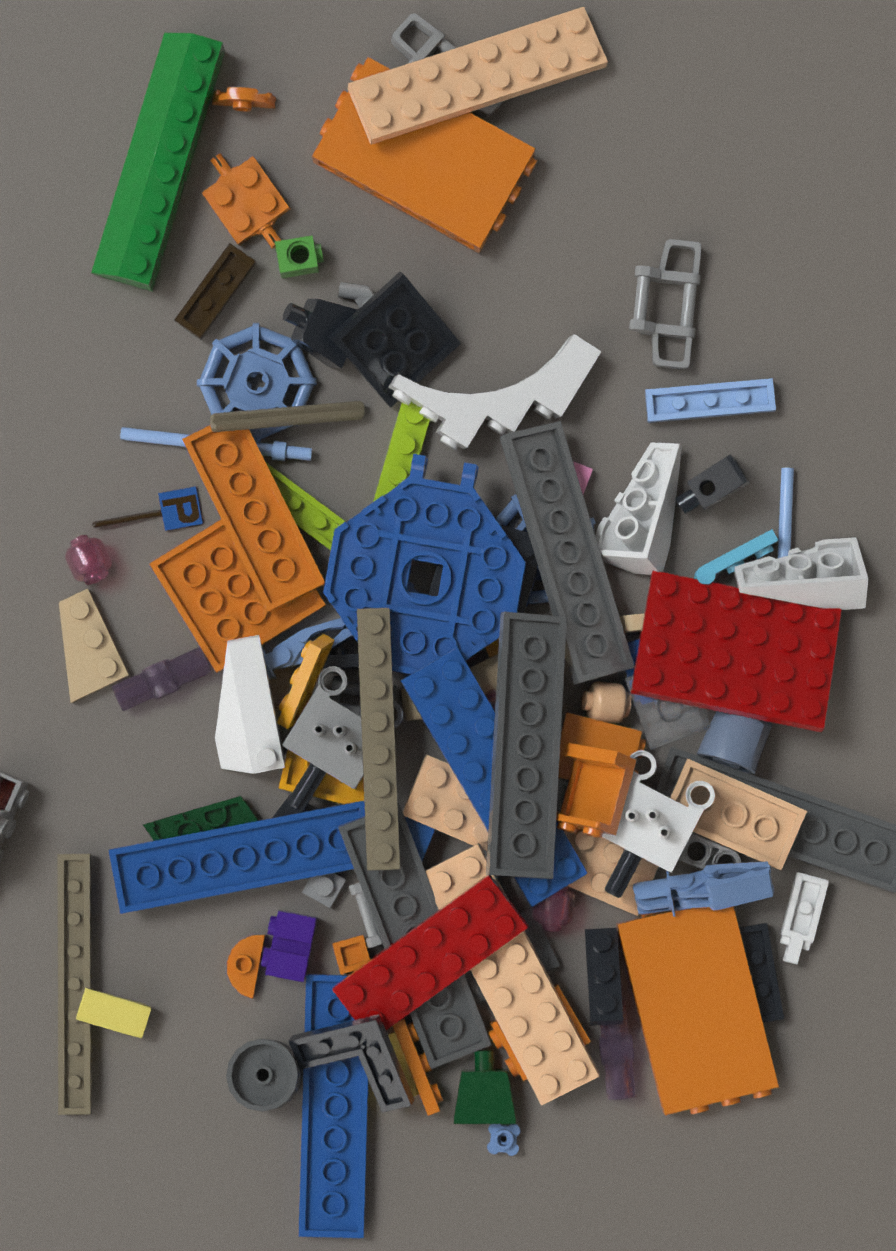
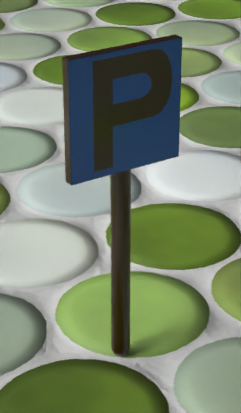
M196 486L158 493L160 510L95 521L92 523V526L97 528L157 516L163 517L165 531L201 525L203 522Z

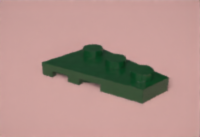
M240 795L145 823L143 826L153 841L259 820Z

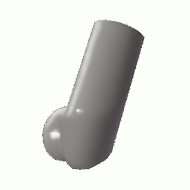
M340 282L338 298L355 300L359 308L374 295L369 286Z

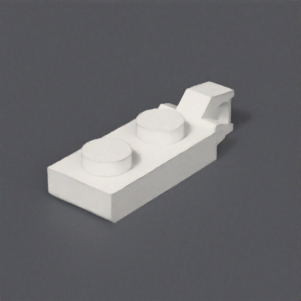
M796 872L780 933L782 935L780 943L786 944L783 961L798 964L801 949L809 951L810 944L813 943L829 880Z

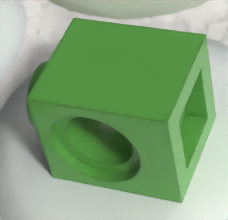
M313 235L275 241L281 278L319 272L318 263H323L324 260L321 243L314 244ZM300 249L307 251L309 258L306 262L298 264L291 259L295 251Z

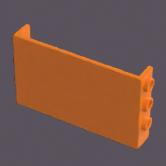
M367 57L364 65L358 63L350 80L356 81L390 69ZM344 90L335 105L338 111L333 120L327 118L319 134L323 137L312 155L314 164L480 254L492 231L498 232L507 217V215L503 214L508 202L511 204L515 203L522 190V187L518 186L523 175L527 177L531 175L538 161L533 158L536 148L470 112L371 145L350 93Z
M734 906L720 910H712L710 907L675 911L676 917H673L672 910L641 914L640 918L616 923L664 1115L689 1109L691 1114H697L710 1110L709 1104L721 1102L722 1106H729L740 1103L741 1096L753 1094V1098H761L771 1095V1089L777 1088L779 1085Z

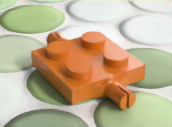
M221 153L216 155V157L222 164V167L213 157L210 162L221 176L216 183L202 192L205 199L239 246L251 237L262 234L271 249L276 248L270 236L275 241H281L272 226L279 217L291 208L254 156L241 165L232 168Z

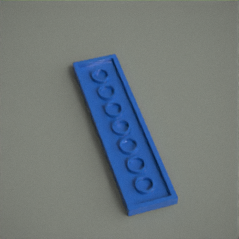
M455 648L400 681L488 832L495 712L459 649ZM556 822L553 879L514 877L530 906L536 905L588 874L564 831L557 828L558 822Z
M364 800L109 849L120 914L354 869L338 826L365 816Z
M306 974L304 1032L354 1020L332 990L333 986L348 975ZM359 1056L303 1069L299 1237L364 1238L368 1078Z

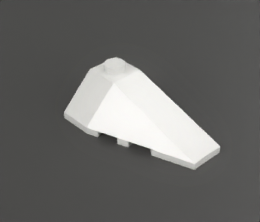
M651 442L631 473L633 479L624 493L619 492L614 500L617 504L609 517H604L598 525L595 537L603 562L633 574L651 575L653 570L663 572L671 543L682 451L680 444Z

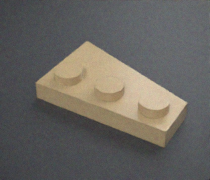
M85 589L60 601L59 609L70 703H74L130 675L90 590Z

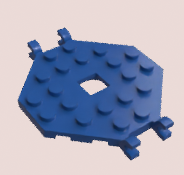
M413 454L410 476L334 530L323 593L357 642V609L390 608L392 671L412 674L455 648L459 649L464 660L467 661L499 639L501 612L518 613L526 562L474 489L479 467L476 464L464 462L461 485L424 479L428 458L424 455ZM412 560L443 565L438 596L407 591Z

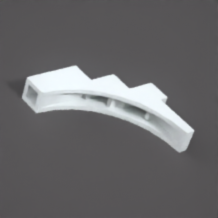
M574 334L568 337L556 355L536 373L515 385L492 392L476 394L447 393L421 386L399 374L394 377L389 388L394 391L392 396L406 405L412 402L422 408L419 413L435 423L438 419L441 420L442 423L436 433L442 436L440 442L456 451L458 447L461 449L468 447L484 419L489 421L487 424L489 428L501 435L505 431L507 433L515 432L532 403L536 405L534 411L549 420L552 416L555 418L562 417L601 351Z

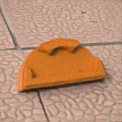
M228 87L227 92H220L217 89L212 96V105L233 106V110L242 112L251 111L252 107L275 108L276 97L270 92L258 94L257 89L246 87Z
M251 935L240 940L232 948L227 960V975L232 986L240 994L252 999L254 998L265 935Z

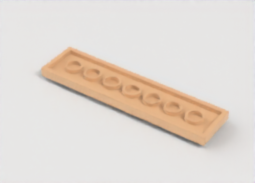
M581 7L350 82L347 89L368 140L372 145L605 68L608 61L585 7Z
M426 755L402 812L404 816L473 846L479 843L482 850L487 851L488 832L449 764ZM577 828L576 833L564 831L588 873L568 886L638 916L633 884L653 880L659 866L642 858L623 896L617 898L607 893L605 886L624 848L603 837L595 838L583 834V829Z
M479 843L425 871L438 909H441L486 876L487 857ZM491 875V876L493 877V879L496 881V883L499 885V887L502 889V891L504 892V890H503V888H502V886H501V884H500V882H499L497 876ZM525 930L470 969L541 1106L600 1076Z

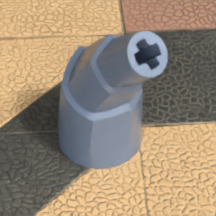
M716 711L704 735L697 755L749 774H755L772 728V722Z

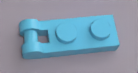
M773 529L701 566L695 572L694 579H697L702 584H710L714 581L716 574L727 570L728 574L733 573L735 566L745 564L743 560L755 555L757 559H760L773 552L772 545L778 541Z

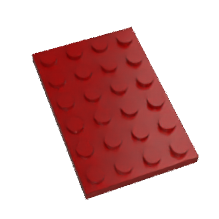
M653 570L650 576L630 693L822 733L825 727L842 609L819 608L740 593L737 587L713 582L706 585L694 578Z

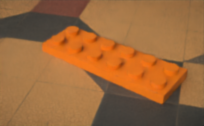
M209 425L183 438L182 440L267 612L269 613L325 585V581L250 430L213 432Z

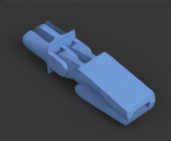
M341 618L298 631L274 647L273 651L266 654L262 647L268 679H276L277 676L274 671L279 668L287 669L301 665L304 659L301 657L304 646L317 634L329 630H342L334 638L335 641L331 649H335L348 641L353 635L348 629H344L346 625Z
M767 861L707 865L702 871L670 876L669 871H666L667 878L633 884L637 911L642 915L672 910L673 917H676L675 911L702 907L720 910L770 898L774 894L771 868Z

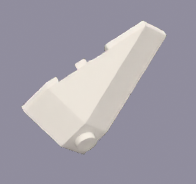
M856 537L825 539L815 542L814 548L801 551L799 548L791 549L788 551V556L777 559L768 556L735 566L734 572L740 593L819 608L850 610L866 607L868 576Z
M260 635L227 641L215 732V742L221 769L254 774L285 768L284 751Z

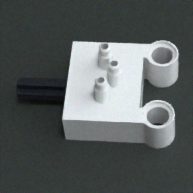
M644 750L636 751L630 757L633 759L638 756L648 757L651 761V770L644 775L633 771L616 836L604 833L602 835L603 838L624 848L605 886V891L617 898L623 896L642 858L672 873L704 809L712 805L715 798L713 787L705 781H695L687 788L685 795L689 804L688 807L640 783L641 780L652 777L657 767L654 756ZM704 786L708 789L710 797L707 803L697 805L691 800L690 794L694 787Z

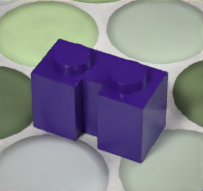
M278 910L277 916L271 915L267 934L273 935L271 948H264L261 966L266 967L265 975L299 982L305 981L318 917Z

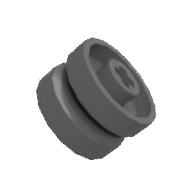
M258 1039L245 1043L235 1051L228 1062L226 1078L229 1091L238 1103L250 1110L264 1112L281 1108L294 1098L300 1088L302 1070H300L290 1047L277 1040ZM260 1069H266L269 1072V1078L266 1081L259 1080L261 1077Z

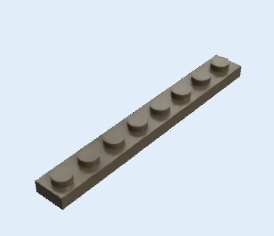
M390 608L357 609L367 871L400 869Z
M57 854L58 1115L92 1114V1024L76 1019L85 988L92 989L91 854Z

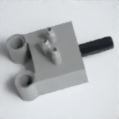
M335 666L327 667L320 673L317 689L282 744L285 748L310 762L287 801L291 807L301 812L305 810L327 773L354 790L363 778L361 717L331 699V697L342 695L348 687V678L345 672ZM330 673H337L342 677V685L335 691L328 690L324 685L325 677ZM393 701L394 708L398 712V718L394 722V729H396L402 723L403 711L400 705Z

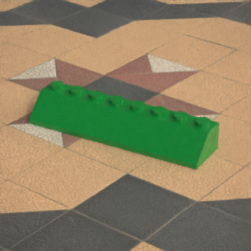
M164 32L91 274L153 291L225 55L223 42L193 33Z

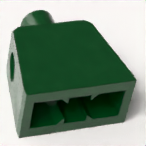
M494 1050L475 1051L474 1069H461L454 1111V1124H516L507 1069H494Z

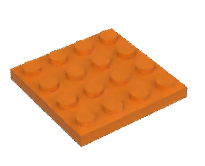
M222 519L149 563L216 673L224 670L228 640L260 635L261 645H264L326 606L315 589L268 613Z

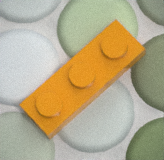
M323 634L314 641L309 640L301 652V657L304 658L302 664L294 671L290 679V684L292 685L290 693L283 698L279 706L281 714L277 723L284 728L289 729L295 725L309 702L335 641L331 637Z

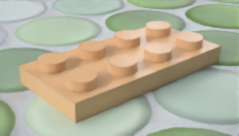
M687 758L670 798L688 807L689 804L685 795L686 790L695 781L709 783L715 792L714 802L710 807L704 809L693 832L760 862L767 861L771 867L782 870L807 811ZM696 786L691 791V800L697 805H703L709 800L710 793L706 787Z

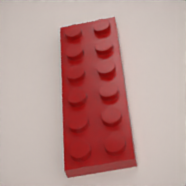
M486 875L333 986L332 990L354 1020L379 1014L387 1030L526 930L528 924L493 877Z

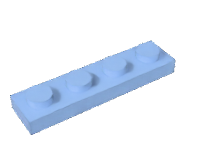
M773 378L645 390L648 423L775 412L776 410Z

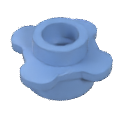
M490 1124L488 1130L491 1133V1138L487 1144L488 1151L491 1154L505 1152L510 1156L516 1155L519 1151V1146L517 1145V1136L520 1134L519 1126L517 1124H510L509 1126ZM502 1136L507 1137L505 1142L501 1141Z

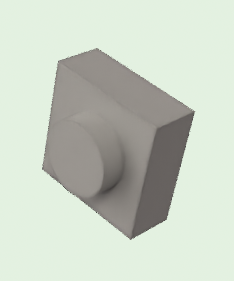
M335 873L310 877L302 893L330 908L346 879Z

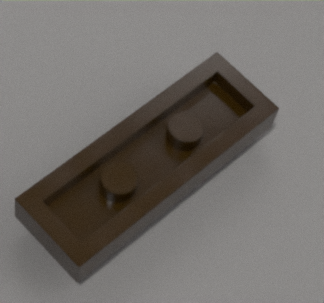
M229 243L174 321L202 340L255 266L256 261Z

